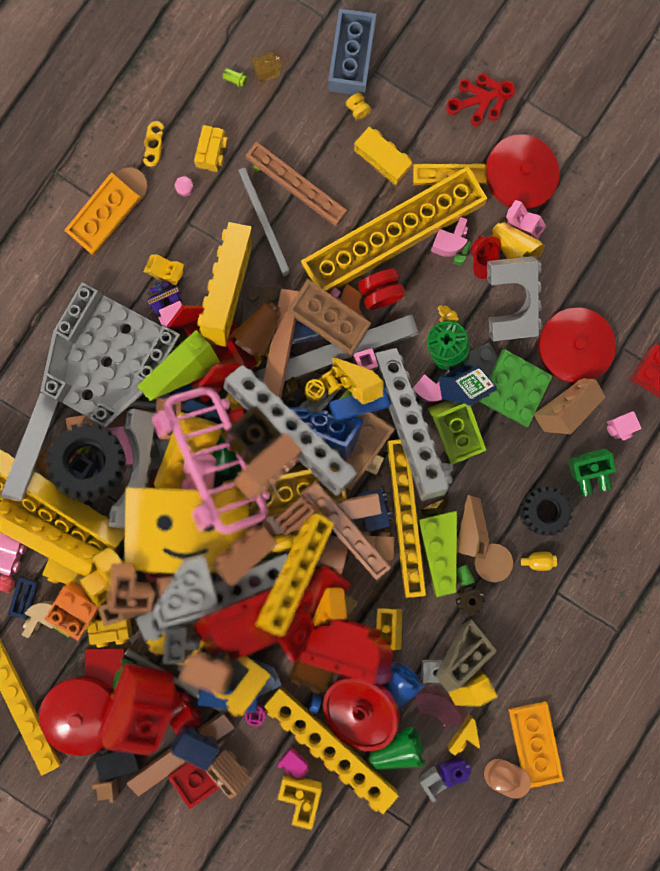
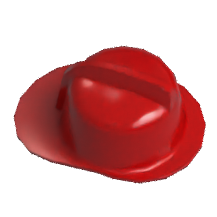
M479 235L478 239L471 246L473 273L479 279H487V261L499 260L501 241L496 236L485 237Z

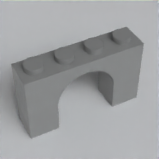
M534 256L487 261V280L491 285L518 283L523 285L526 291L525 302L516 313L506 316L488 317L489 336L492 341L539 336V330H541V319L539 318L541 301L538 300V293L541 292V282L538 281V274L541 273V264Z

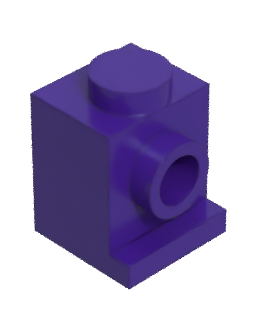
M458 757L438 763L442 783L447 788L469 781L468 775L471 774V769L468 762H465L462 758Z

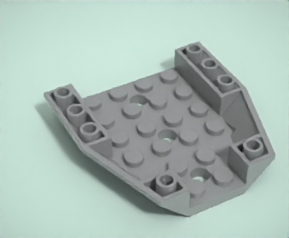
M82 282L53 331L40 391L84 414L98 424L107 427L143 394L137 388V385L170 355L180 334L165 326L162 327ZM125 325L131 326V331L128 334H123L122 332ZM110 357L112 364L109 367H104V360ZM91 390L93 397L90 400H86L85 393Z

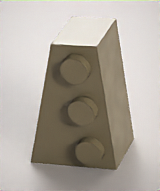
M472 620L461 624L436 674V678L447 692L459 689L497 652Z

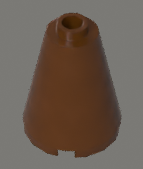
M273 302L269 304L264 303L233 331L231 338L235 337L237 339L235 343L253 356L255 353L260 354L258 358H263L281 316L280 307Z

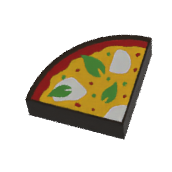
M440 499L429 503L421 509V512L425 516L438 515L448 505L446 499Z

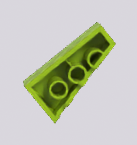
M457 511L417 519L434 595L440 597L456 593Z

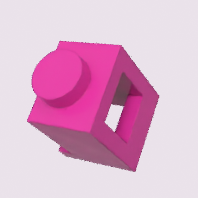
M290 746L278 760L277 766L279 768L284 766V771L289 776L293 777L294 775L297 779H302L309 770V761Z

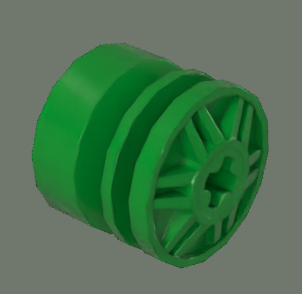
M445 321L435 325L429 331L427 347L435 365L441 369L453 370L468 361L470 344L467 333L461 325L456 322Z

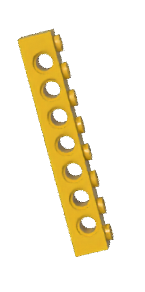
M392 440L387 442L404 596L406 598L426 596L412 472L401 441Z
M280 686L265 702V712L271 718L276 717L281 722L280 725L287 732L290 730L294 733L295 739L303 745L305 743L310 748L309 751L314 757H320L325 761L324 765L330 771H336L339 774V779L346 785L349 783L354 788L353 791L357 796L367 799L369 806L377 812L379 810L384 814L398 798V790L351 747L337 738L331 729L313 713L308 712V709L283 686ZM287 706L291 709V713L283 714L281 708ZM297 720H304L306 725L302 728L297 727L295 724ZM318 733L321 738L314 741L310 738V735ZM332 746L335 748V752L328 754L325 752V748ZM342 760L350 762L347 767H342L339 763ZM357 773H362L365 776L362 780L354 778ZM371 787H378L379 791L373 794L369 792V789Z

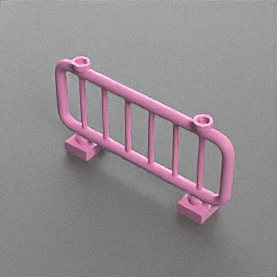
M209 387L197 388L168 398L165 402V410L157 412L152 421L159 438L168 435L173 430L202 497L204 505L198 506L191 512L199 531L213 524L219 532L228 534L262 521L268 512L265 501L269 499L267 490L259 498L254 496L251 500L247 498L216 510L210 495L236 485L230 483L208 491L202 476L239 463L244 470L248 465L238 455V460L201 473L194 460L195 457L230 445L224 443L192 454L186 439L224 427L227 430L232 425L226 412L229 409L227 399H220L218 393ZM202 395H209L215 405L179 417L175 416L172 408L175 403ZM217 409L222 424L184 436L178 421ZM253 500L257 501L260 508L258 514L231 525L222 524L218 516L219 513Z

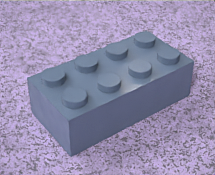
M339 9L328 91L352 95L361 92L365 96L376 24L375 13Z

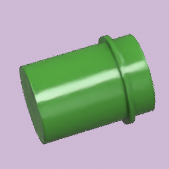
M467 563L456 567V573L462 587L475 582Z

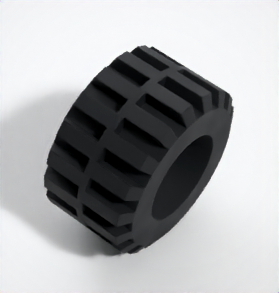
M553 487L532 489L531 492L525 495L526 498H523L521 501L523 504L519 510L522 511L520 517L524 520L523 524L530 531L539 535L549 536L563 532V528L570 525L568 521L572 520L573 517L570 515V512H573V507L569 505L571 500L566 498L567 495L565 493H561L560 489ZM545 499L550 500L555 507V515L547 523L542 522L536 512L538 504Z

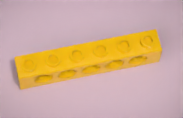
M312 514L304 521L256 623L258 627L275 635H284L333 528V522L320 514Z

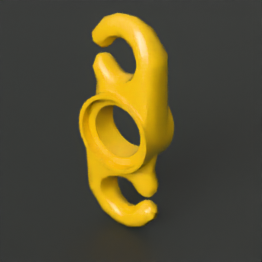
M158 121L151 122L148 125L144 141L146 146L144 156L154 155L155 157L153 162H149L146 158L143 159L145 165L149 167H154L160 162L163 148V132L154 133L152 130L155 126H158L161 130L164 129L163 124ZM151 140L159 142L156 148L149 147Z

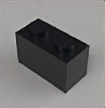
M104 748L94 758L100 782L139 771L142 767L140 754Z

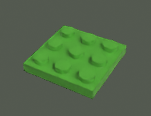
M504 349L501 351L489 376L491 381L497 386V390L478 402L525 427H529L534 416L533 414H535L552 375Z

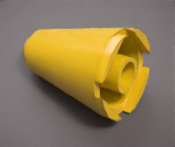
M505 222L496 224L492 229V236H496L501 241L500 250L506 259L530 256L538 259L545 248L541 241Z

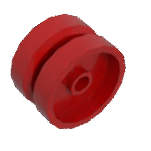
M392 268L377 272L358 283L360 293L367 296L364 299L367 310L371 311L386 307L406 296L403 285L397 284L400 280L397 269Z

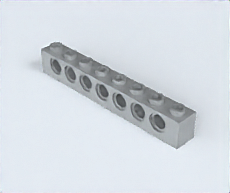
M397 348L375 353L378 368L375 371L377 376L383 381V388H385L391 404L389 410L421 500L442 496L448 490L449 481L443 475L442 462L435 453V443L433 440H430L428 434L429 427L423 421L422 408L416 402V392L409 383L410 376L408 371L404 369L403 357L398 353ZM389 369L394 370L396 373L390 372ZM394 386H399L402 390H398ZM401 403L407 404L408 407H403ZM407 420H411L415 424L411 425L407 422ZM413 438H419L421 442H416ZM419 455L426 456L428 460H422ZM426 473L433 474L434 479L428 478Z
M242 365L225 379L224 389L247 411L257 405L281 435L287 433L303 450L298 455L299 461L336 496L354 480L357 473L352 465L345 463L337 451L326 445L325 440L321 436H317L307 423L302 422L294 410L287 408L283 404L282 399L274 395L265 383L260 382L250 369H246ZM244 387H250L252 390H247ZM258 400H264L266 403L262 404ZM277 413L281 417H275L272 414ZM286 427H292L295 431H290ZM301 440H306L309 444L305 445ZM315 454H321L323 458L320 459ZM330 467L336 468L338 472H332Z
M285 552L252 567L235 583L242 588L240 594H233L231 592L232 585L225 583L223 579L214 582L215 593L218 592L223 595V600L218 602L219 607L223 608L226 606L227 608L237 604V601L241 599L247 600L256 596L255 593L262 590L263 592L272 590L278 577L272 579L267 573L270 569H277L280 574L288 557L287 553ZM254 576L258 577L261 581L255 587L249 583L250 578ZM154 608L151 612H144L136 617L145 641L150 638L151 641H155L163 637L162 633L165 632V627L159 628ZM196 618L193 620L185 621L170 626L183 625L185 623H189V625H192L199 621L200 618Z

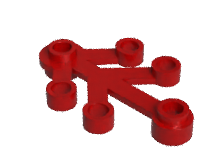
M484 73L477 76L476 84L478 86L470 83L467 79H462L459 83V90L463 93L469 91L477 96L462 101L457 98L449 99L446 104V112L454 116L461 109L480 104L477 112L471 118V124L477 127L482 123V116L490 100L498 98L494 108H491L488 113V118L491 121H496L500 116V110L505 100L511 99L515 94V86L512 82L503 81L499 83L488 78ZM483 78L485 82H480L479 79ZM466 84L468 87L463 88L461 85ZM487 85L494 90L488 92L480 87ZM506 89L509 93H504L502 90ZM454 106L456 110L453 111L450 109V107ZM495 112L497 116H492L491 113ZM474 118H478L480 121L475 122Z

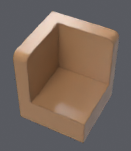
M117 777L102 782L97 778L92 784V790H97L98 801L109 799L110 803H114L119 796Z

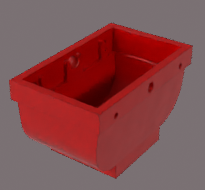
M272 590L207 615L197 621L194 627L197 634L200 633L205 647L216 655L228 654L230 661H233L277 642L278 639L275 634L256 625Z
M331 619L330 626H321L311 633L306 649L302 651L300 661L377 685L390 683L392 672L390 670L393 652L388 642L380 638L381 629L347 619Z
M125 663L97 733L98 741L102 742L106 749L150 755L153 750H158L173 714L170 710L175 691L174 675L172 672Z

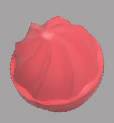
M5 574L0 575V591L10 593L15 587V579Z

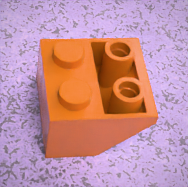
M71 581L63 587L44 620L78 641L99 613V609L85 593L84 588Z

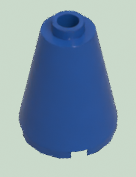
M392 662L390 670L392 672L390 683H383L382 686L394 698L399 710L424 688V684L422 682L420 685L418 675L403 664L400 667L396 666L397 662Z

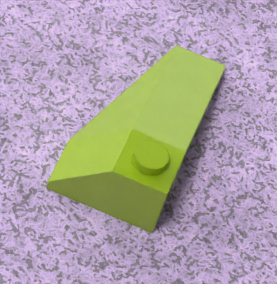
M196 330L140 382L137 388L152 401L205 377L214 365L220 364V361L211 345Z

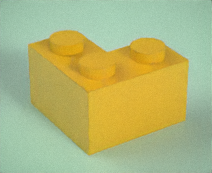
M111 547L93 557L97 570L80 580L85 593L96 607L107 601L111 564H123Z
M284 773L278 800L296 804L292 825L312 830L322 790V782L307 778L297 779L294 775L291 777Z

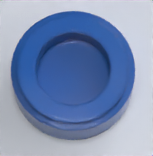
M313 693L309 702L308 712L317 713L322 700L321 694Z

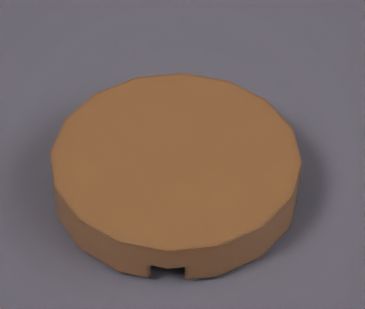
M130 167L123 168L115 173L120 180L141 197L140 201L146 198L149 190L148 182L142 172Z
M488 544L486 558H474L475 570L486 581H503L512 571V555L507 548L500 544Z

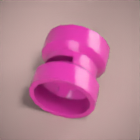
M258 702L256 713L246 712L245 719L249 725L259 726L263 723L266 708L262 703Z

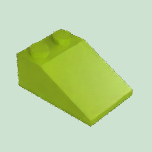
M446 400L427 408L450 464L458 463L487 451L470 405H465V403L461 402L452 403L450 400Z

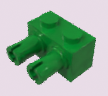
M604 448L568 458L571 476L579 482L582 496H588V492L589 495L593 494L590 479L598 477L600 491H607L606 488L608 490L612 489L609 474L616 472L613 455Z

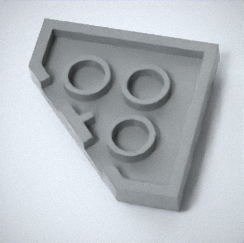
M204 554L182 561L154 606L159 628L220 611Z

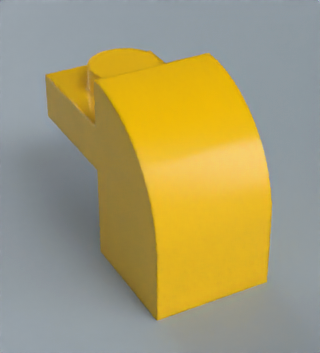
M155 254L150 255L143 272L163 282L167 281L168 284L177 285L178 280L183 275L184 264L178 261H169Z

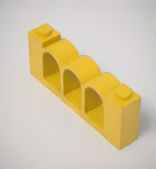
M165 632L162 633L163 637L155 641H151L150 638L146 642L150 646L148 649L157 656L159 653L163 655ZM203 640L200 642V649L194 650L191 655H195L196 652L199 653L204 649ZM228 654L225 655L223 660H230ZM247 655L236 659L250 669L236 690L231 694L220 695L212 692L220 699H228L226 705L229 706L227 710L235 716H238V714L244 715L272 676V674ZM187 659L184 660V663H175V664H176V665H185Z

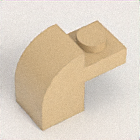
M44 601L35 604L25 612L31 618H28L23 626L25 629L22 633L23 636L28 639L35 636L41 624L53 629V625L44 619L54 602Z

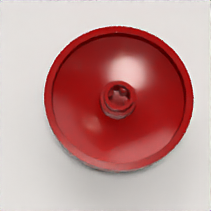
M524 134L513 135L500 141L490 152L485 165V178L489 190L500 203L510 208L516 200L522 202L526 210H531L544 204L554 194L559 182V165L553 151L540 139Z
M569 308L555 314L544 325L539 336L538 351L543 365L550 374L561 381L575 384L583 378L596 379L609 368L615 356L616 341L610 325L601 315L585 308Z
M344 676L336 680L325 694L323 701L325 720L335 736L346 745L357 750L376 751L387 746L396 735L400 723L399 710L394 698L381 684L372 685Z
M86 677L69 678L55 685L45 696L39 712L40 727L47 741L57 750L74 756L90 755L104 748V744L97 739V733L111 701V691L102 683Z

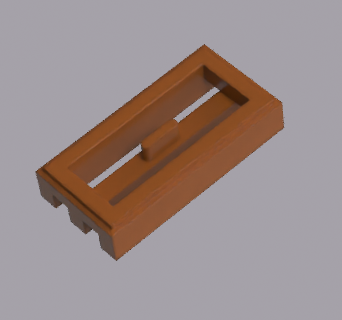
M301 495L275 517L273 523L277 524L280 530L283 529L284 534L287 536L316 511V508ZM302 502L304 503V505H303L301 508H299L295 513H293V514H292L289 518H287L284 522L281 521L285 516H287L291 511H293L298 505H300ZM307 508H309V510H307V511H306L303 515H301L296 521H294L290 526L287 527V525H288L290 522H292V521H293L296 517H298L303 511H305Z

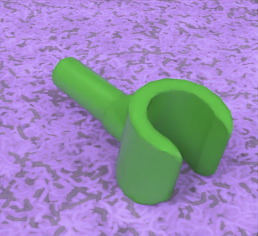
M467 241L461 254H455L453 264L463 265L471 245L470 241Z

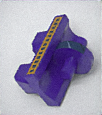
M158 279L154 280L156 286L150 288L152 294L159 291V294L146 300L156 313L165 308L162 299L169 297L171 304L178 301L182 302L178 285L164 291L163 289L169 287L167 281L160 283Z

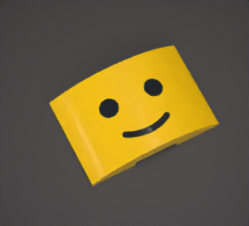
M126 488L125 564H133L134 570L176 573L184 559L204 554L209 573L217 572L211 565L215 561V557L219 553L227 551L231 547L230 544L235 539L242 537L248 527L225 534L219 532L212 524L208 528L199 531L191 513L198 506L204 505L198 489ZM225 489L210 495L216 510L247 499L240 489ZM248 503L219 513L218 516L222 524L231 525L248 518Z

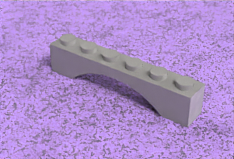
M138 409L127 411L124 431L129 438L133 454V471L127 488H145L148 484L147 470L151 464L150 451L154 445L153 431L155 430L152 418L156 413ZM126 491L111 507L108 527L125 529Z

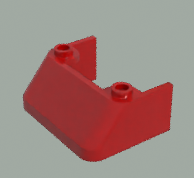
M182 305L167 327L169 329H184L188 337L196 330L200 333L198 319L200 314L204 313L205 308L203 306ZM234 320L226 347L209 343L220 364L213 366L199 383L200 387L224 386L225 379L243 365L246 369L252 370L257 364L255 356L239 347L235 343L237 341L235 337L231 338L233 331L238 328Z

